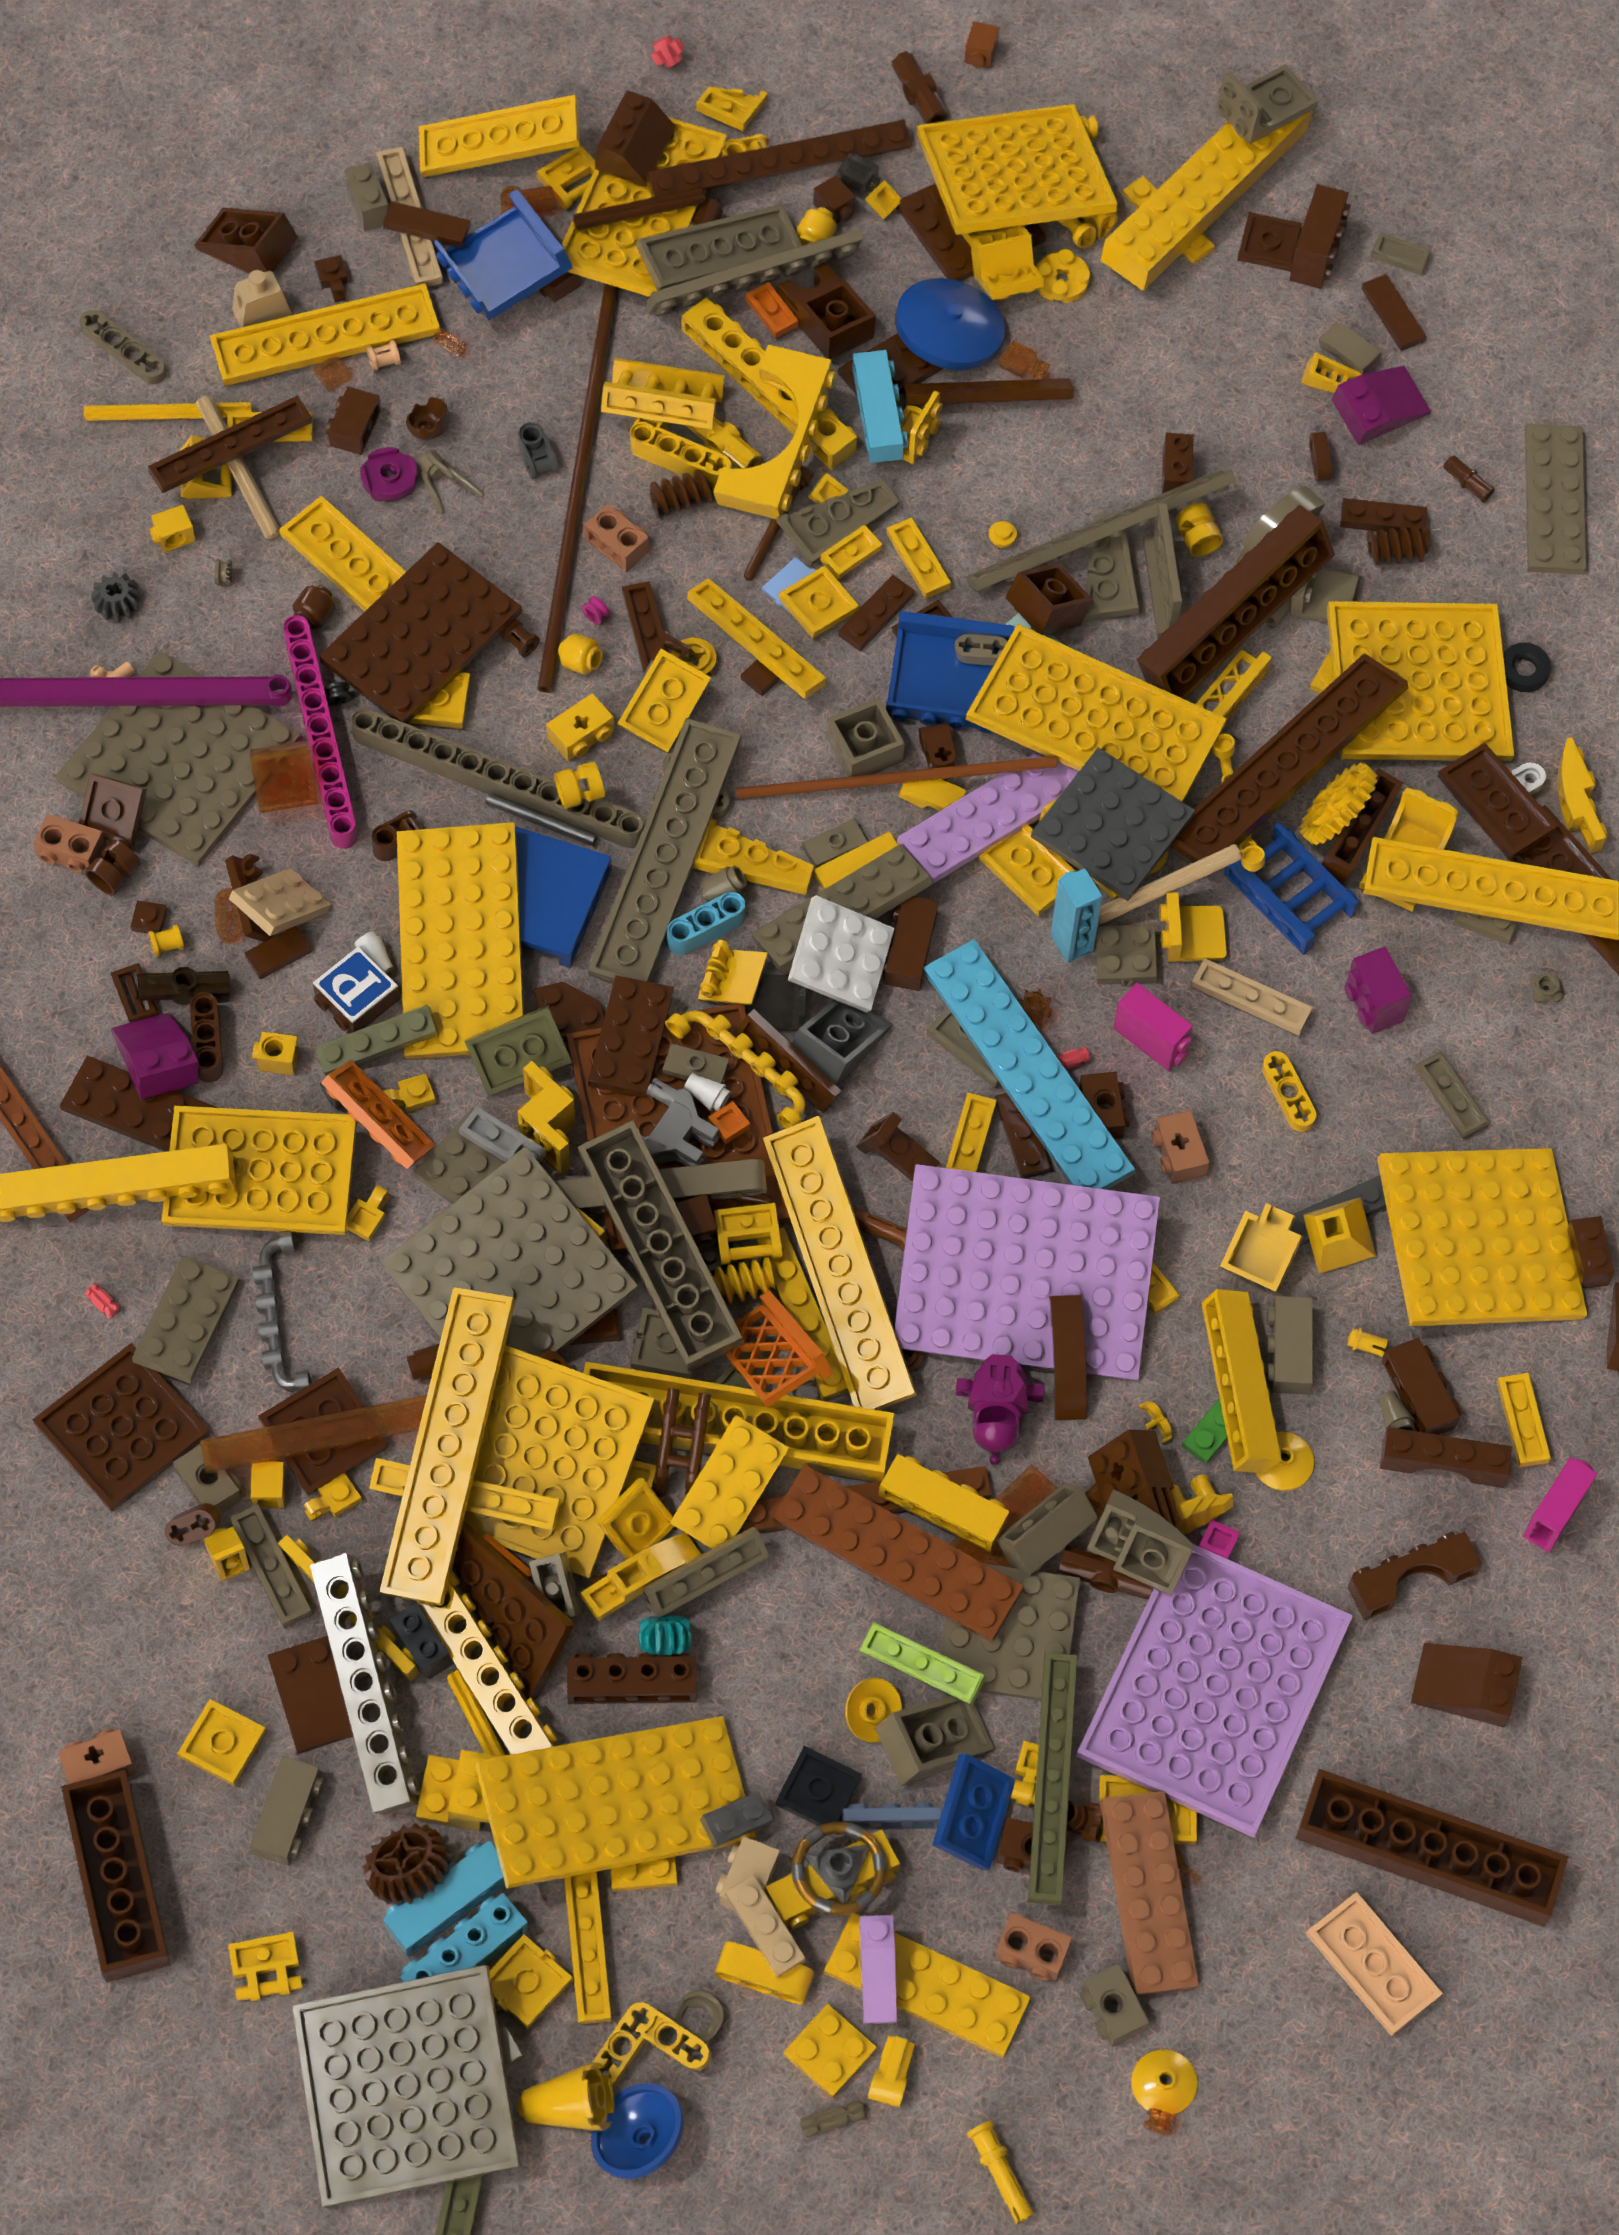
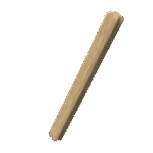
M204 395L196 401V405L212 436L227 429L212 397ZM241 456L228 462L227 465L264 537L270 540L274 539L280 534L279 527L243 457Z
M1233 844L1136 890L1129 901L1119 897L1101 905L1098 926L1241 860L1242 854L1239 847Z

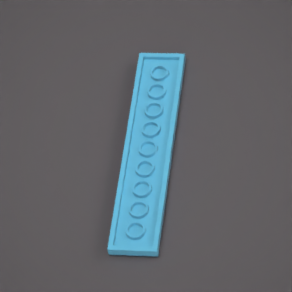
M975 939L923 967L924 974L1070 1185L1108 1190L1135 1174V1168Z

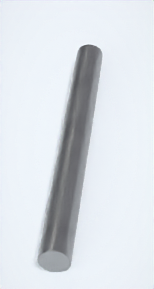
M491 793L487 797L486 804L583 843L593 846L597 840V835L509 800Z

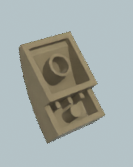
M1114 1489L1087 1547V1550L1115 1561L1113 1570L1172 1595L1194 1549V1545L1171 1523L1140 1502Z

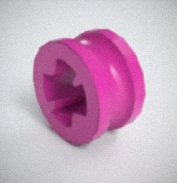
M595 596L589 599V604L585 603L582 606L584 615L596 625H600L603 622V618H607L610 615L606 604Z

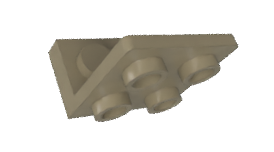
M1321 568L1292 596L1290 614L1328 622L1326 608L1328 602H1353L1358 576Z

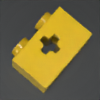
M593 693L546 723L547 739L567 761L574 757H582L592 745L598 741H606L614 731V717Z

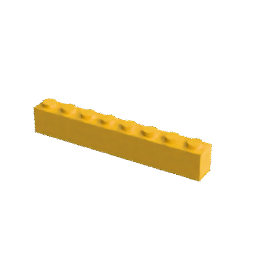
M226 1143L0 1174V1222H11L15 1220V1217L21 1216L41 1218L45 1216V1213L51 1212L71 1214L76 1209L81 1208L101 1210L106 1208V1205L111 1204L131 1206L136 1204V1201L141 1200L161 1202L166 1200V1197L171 1196L191 1198L201 1192L222 1194L227 1192V1189L236 1188L234 1154Z

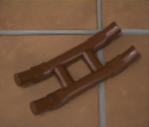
M668 1388L654 1480V1493L658 1497L666 1495L669 1466L688 1469L685 1497L700 1474L711 1395L699 1393L693 1427L675 1424L680 1390ZM673 1436L692 1439L690 1457L671 1454Z

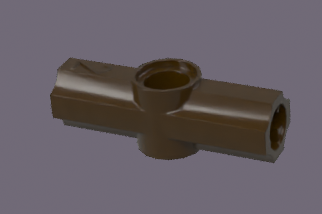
M179 967L173 973L138 974L137 978L139 1001L173 1000L177 1004L186 1005L190 1004L193 996L201 992H208L215 998H230V975L228 971L195 972L189 967ZM185 984V985H188L189 987H181V986H179V985Z

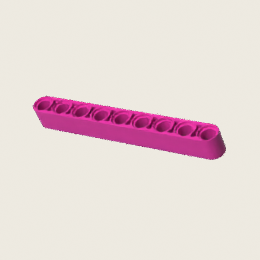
M293 615L288 617L283 624L287 652L331 841L336 847L347 849L352 847L357 840L354 814L309 623L303 616ZM296 632H300V633H301V634H299V635H293V634L296 633ZM306 681H313L312 683H309V684H305V683H304V682H306ZM312 705H318L316 708H309ZM317 730H325L324 732H321V733H316V732H315V731H317ZM324 754H329V755H330L329 757H326V758L321 757V756L324 755ZM329 779H336L335 782H326ZM335 804H342L340 807H332ZM341 829H348V831L344 833L338 832Z

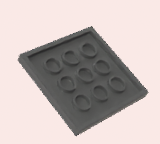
M1098 747L1033 829L1031 838L1078 869L1085 868L1090 877L1129 901L1193 818L1195 810Z

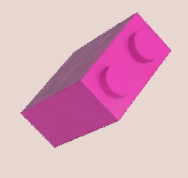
M1137 982L1118 1002L1113 1029L1167 1071L1175 1064L1180 1066L1189 1056L1188 1047L1193 1040L1191 1038L1193 1025Z
M1570 1457L1533 1514L1523 1537L1550 1553L1585 1499L1598 1473L1587 1462Z

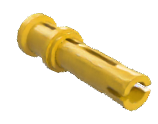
M990 2120L973 2128L966 2135L968 2139L973 2140L981 2156L979 2159L981 2165L988 2167L1011 2212L1015 2224L1029 2219L1035 2213L1006 2158L1008 2150L1006 2146H1001L993 2130L995 2124Z

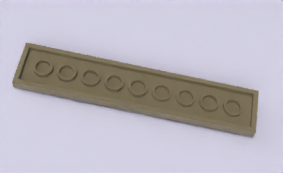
M685 719L588 969L590 976L614 983L615 975L649 982L667 936V927L674 918L693 868V861L704 839L739 748L741 734L692 719Z

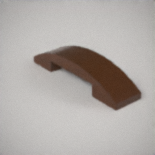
M1081 1295L1049 1296L1053 1343L1055 1420L1086 1419V1359Z

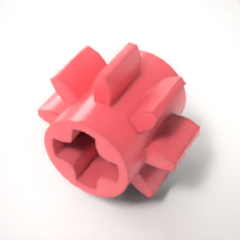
M668 34L652 44L655 50L650 56L656 66L664 64L667 69L683 59L681 52H683L682 50L685 47L679 37L672 39Z

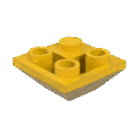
M1355 1198L1303 1214L1319 1274L1376 1257L1361 1198Z

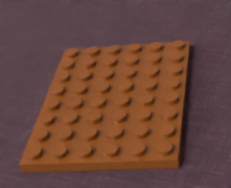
M735 1003L697 1010L703 1011L713 1019L719 1014L723 1015L731 1024V1028L728 1031L735 1037L738 1036L736 1030L746 1017L744 1004ZM697 1022L690 1023L691 1031L682 1039L675 1037L665 1026L652 1081L658 1078L676 1090L684 1088L687 1080L663 1074V1067L671 1044L729 1058V1065L723 1084L726 1085V1089L731 1091V1095L725 1106L734 1101L751 1123L749 1130L727 1144L719 1137L713 1148L691 1138L688 1143L703 1151V1156L701 1157L703 1159L702 1165L748 1159L763 1160L767 1182V1192L763 1195L772 1197V1203H775L778 1224L791 1222L763 1140L764 1137L773 1134L760 1076L751 1069V1066L745 1060L735 1057L730 1052L728 1046L720 1039L716 1040L711 1037L702 1024ZM602 1027L566 1034L588 1142L634 1120L642 1136H650L669 1106L651 1096L645 1098L588 1086V1079ZM691 1094L698 1117L708 1122V1116L715 1113L716 1110L710 1111ZM678 1161L656 1164L658 1168L662 1169L686 1166ZM733 1199L708 1201L713 1217L714 1210L753 1205ZM609 1212L603 1213L611 1253L615 1255L628 1252Z

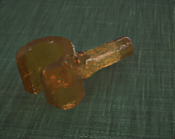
M1175 1844L1174 1848L1180 1872L1181 1888H1185L1182 1880L1183 1874H1189L1192 1877L1193 1884L1196 1885L1198 1882L1197 1873L1192 1869H1188L1179 1844Z

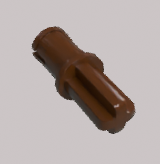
M1456 456L1449 457L1444 463V469L1461 483L1460 486L1462 488L1466 487L1482 502H1485L1494 493L1495 488L1477 475L1478 471L1476 469L1471 470Z

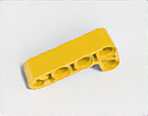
M643 418L635 420L630 430V448L635 456L681 476L688 472L693 478V472L699 469L707 478L708 484L712 489H715L722 467L731 468V461L727 456L667 431L668 422Z

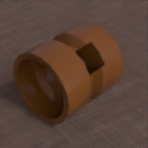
M111 840L101 851L102 858H95L85 870V875L89 881L110 896H114L125 883L124 877L130 878L141 865L137 855L129 847L117 840Z

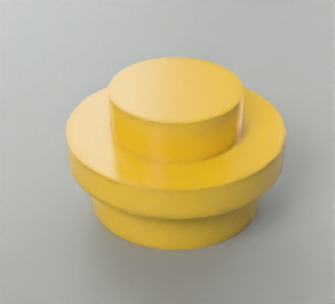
M996 522L989 529V540L998 548H1007L1016 541L1017 530L1009 522Z

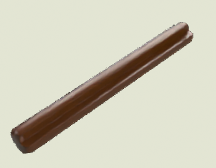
M701 187L581 212L573 215V223L576 230H582L703 204L705 202V193Z

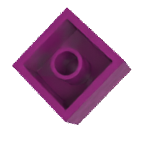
M1386 946L1353 958L1344 988L1348 999L1351 1002L1354 1001L1358 1007V1017L1362 1025L1368 1026L1371 1034L1404 1022L1412 995Z

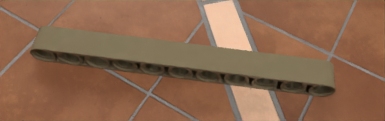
M359 709L351 716L353 738L361 745L484 793H491L593 833L597 837L623 847L635 848L637 846L644 823L642 817L636 812L602 799L591 802L583 799L581 805L564 809L555 781L370 709ZM365 725L370 726L365 729L360 728L361 726ZM388 736H396V737L393 738V739H387V738H386V737H388ZM415 746H422L420 749H413ZM442 756H448V757H449V758L444 759V760L439 759V758L442 757ZM470 766L476 767L475 769H472V770H467V769H465V768L470 767ZM502 777L500 780H493L492 778ZM521 787H528V788H529V789L524 790V791L519 790V788H521ZM548 797L555 798V800L553 801H547L545 799ZM577 807H578V808H582V810H580V811H572V810H571V809L577 808ZM600 818H608V819H609V820L606 821V822H601V821H599ZM629 828H633V829H635L636 831H634V832H626L625 830H626V829H629Z

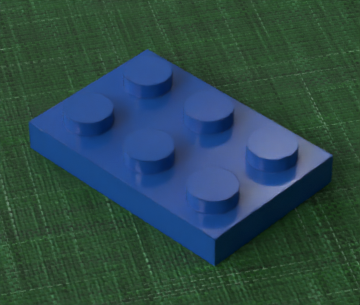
M967 1753L959 1754L932 1845L980 1870H990L1016 1779Z

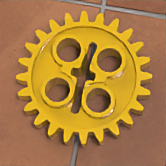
M1361 762L1358 765L1353 764L1350 769L1345 768L1342 775L1337 774L1333 782H1328L1326 789L1320 790L1318 796L1312 801L1313 805L1306 810L1308 814L1302 818L1304 822L1300 825L1302 836L1311 844L1317 846L1319 843L1324 844L1327 838L1332 840L1335 833L1339 835L1344 826L1348 827L1350 820L1357 818L1358 813L1365 808L1364 802L1372 797L1369 794L1376 788L1373 785L1378 781L1376 779L1377 774L1367 764H1362Z

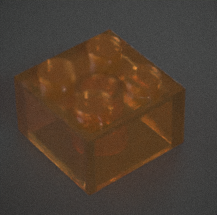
M308 740L250 750V760L260 813L318 804Z

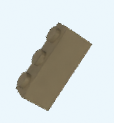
M1275 1296L1273 1306L1267 1307L1266 1322L1267 1325H1272V1335H1267L1266 1352L1272 1354V1364H1267L1266 1381L1272 1382V1393L1309 1395L1313 1384L1312 1297Z
M1065 1482L996 1540L1011 1568H1018L1022 1573L1030 1576L1034 1571H1039L1043 1564L1052 1556L1062 1552L1066 1545L1075 1537L1086 1532L1098 1517L1083 1489Z
M285 1756L281 1757L249 1846L253 1856L290 1866L292 1857L298 1858L303 1844V1839L299 1837L303 1827L308 1828L313 1817L314 1809L310 1808L313 1798L320 1796L324 1785V1779L321 1778L319 1766Z

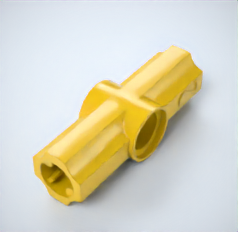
M714 416L712 429L685 425L704 441L707 448L727 456L731 464L737 469L755 467L762 461V455L742 440L739 431L730 422L722 423Z

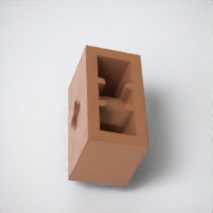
M1192 1110L1157 1118L1155 1129L1151 1131L1154 1147H1160L1163 1156L1160 1157V1164L1164 1175L1169 1174L1172 1184L1206 1176L1209 1161Z
M120 1729L101 1731L95 1735L94 1739L86 1742L74 1741L67 1744L64 1750L58 1752L69 1784L121 1770H126L128 1776L136 1773ZM95 1755L99 1756L100 1762L94 1764L92 1759Z

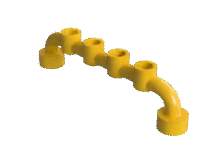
M1225 733L1219 735L1212 748L1213 755L1219 758L1223 775L1222 783L1234 773L1231 756L1235 753V740L1231 735ZM1251 833L1240 843L1239 849L1242 854L1241 863L1243 868L1254 873L1265 865V853L1251 839Z
M692 1010L682 1015L674 1013L665 1021L667 1029L678 1039H682L691 1031L690 1023L697 1022L702 1024L711 1037L716 1040L720 1039L728 1046L730 1052L735 1057L745 1060L758 1076L765 1077L770 1081L779 1094L787 1096L793 1101L792 1109L785 1107L777 1115V1120L784 1129L802 1122L801 1116L805 1111L806 1104L804 1096L795 1088L798 1084L797 1078L789 1071H785L782 1075L773 1069L776 1062L768 1053L763 1052L757 1056L750 1049L754 1045L747 1035L741 1033L737 1037L733 1036L728 1031L731 1028V1024L723 1015L719 1014L713 1019L703 1011Z

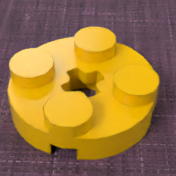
M1063 249L1059 253L1049 254L1036 265V268L1044 278V287L1037 288V290L1047 300H1063L1062 303H1070L1080 299L1086 293L1090 281L1089 268L1071 250ZM1058 274L1067 275V281L1063 279L1057 280L1056 278Z

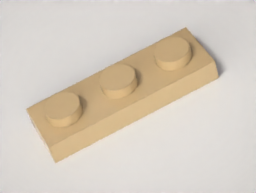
M754 1875L725 1892V1896L776 1978L805 1961L806 1958Z

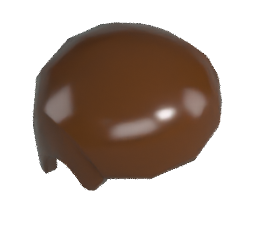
M430 397L426 405L416 403L412 412L407 415V429L418 439L427 440L439 437L448 427V407L442 399Z

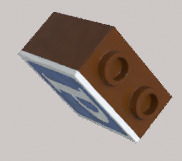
M359 947L355 948L313 982L315 1003L321 1010L326 1011L328 1009L334 1015L333 1019L341 1030L345 1031L348 1029L351 1033L367 1027L400 1000L398 985Z

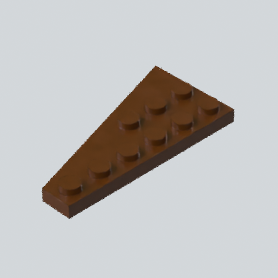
M463 1520L453 1567L461 1579L459 1585L464 1593L468 1592L476 1604V1610L474 1611L479 1619H483L492 1632L490 1638L495 1646L499 1645L511 1663L508 1667L511 1673L515 1671L524 1683L526 1689L523 1693L527 1700L530 1697L535 1700L538 1698L575 1624Z

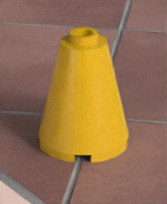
M593 2062L523 2090L521 2097L517 2101L518 2113L530 2124L593 2131L606 2130L611 2125V2122H606L607 2116L610 2113H614V2093L609 2075H602L599 2068L604 2066L601 2063Z

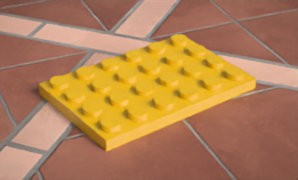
M174 1106L169 1151L227 1143L234 1154L236 1188L227 1189V1192L222 1194L201 1192L191 1198H181L179 1196L166 1197L167 1199L163 1202L161 1223L163 1226L346 1235L357 1121L352 1119L349 1114Z

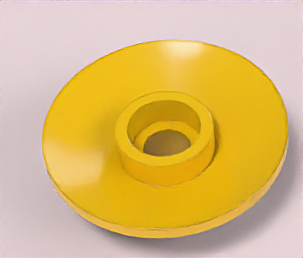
M1276 1432L1278 1444L1281 1447V1454H1287L1290 1460H1281L1267 1473L1255 1474L1262 1483L1272 1489L1280 1491L1297 1489L1308 1481L1313 1472V1452L1301 1437L1289 1432Z
M868 1678L859 1682L850 1692L845 1706V1717L851 1732L862 1741L871 1743L881 1742L875 1728L889 1715L902 1710L899 1693L891 1683L884 1679ZM869 1704L870 1712L867 1714L866 1709Z
M1160 2049L1147 2053L1137 2062L1132 2073L1131 2086L1136 2100L1144 2109L1156 2115L1171 2116L1182 2112L1192 2103L1197 2092L1198 2081L1192 2064L1183 2055L1172 2050ZM1161 2075H1168L1172 2082L1169 2085H1163L1159 2077Z

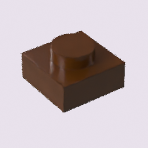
M137 900L131 922V930L147 934L149 931L154 933L162 931L167 906Z

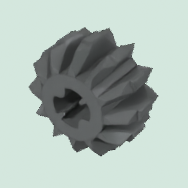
M114 571L112 577L108 578L102 575V582H94V591L91 594V599L94 602L95 611L97 614L102 613L105 620L113 615L114 619L118 622L121 615L129 619L130 611H138V602L141 599L140 591H138V585L135 580H130L126 573L118 577V574Z

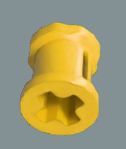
M177 924L168 930L157 933L153 931L148 932L155 958L160 957V953L177 948L180 951L184 950L183 940Z

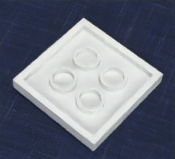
M816 895L810 901L788 981L864 1012L871 1011L894 928Z

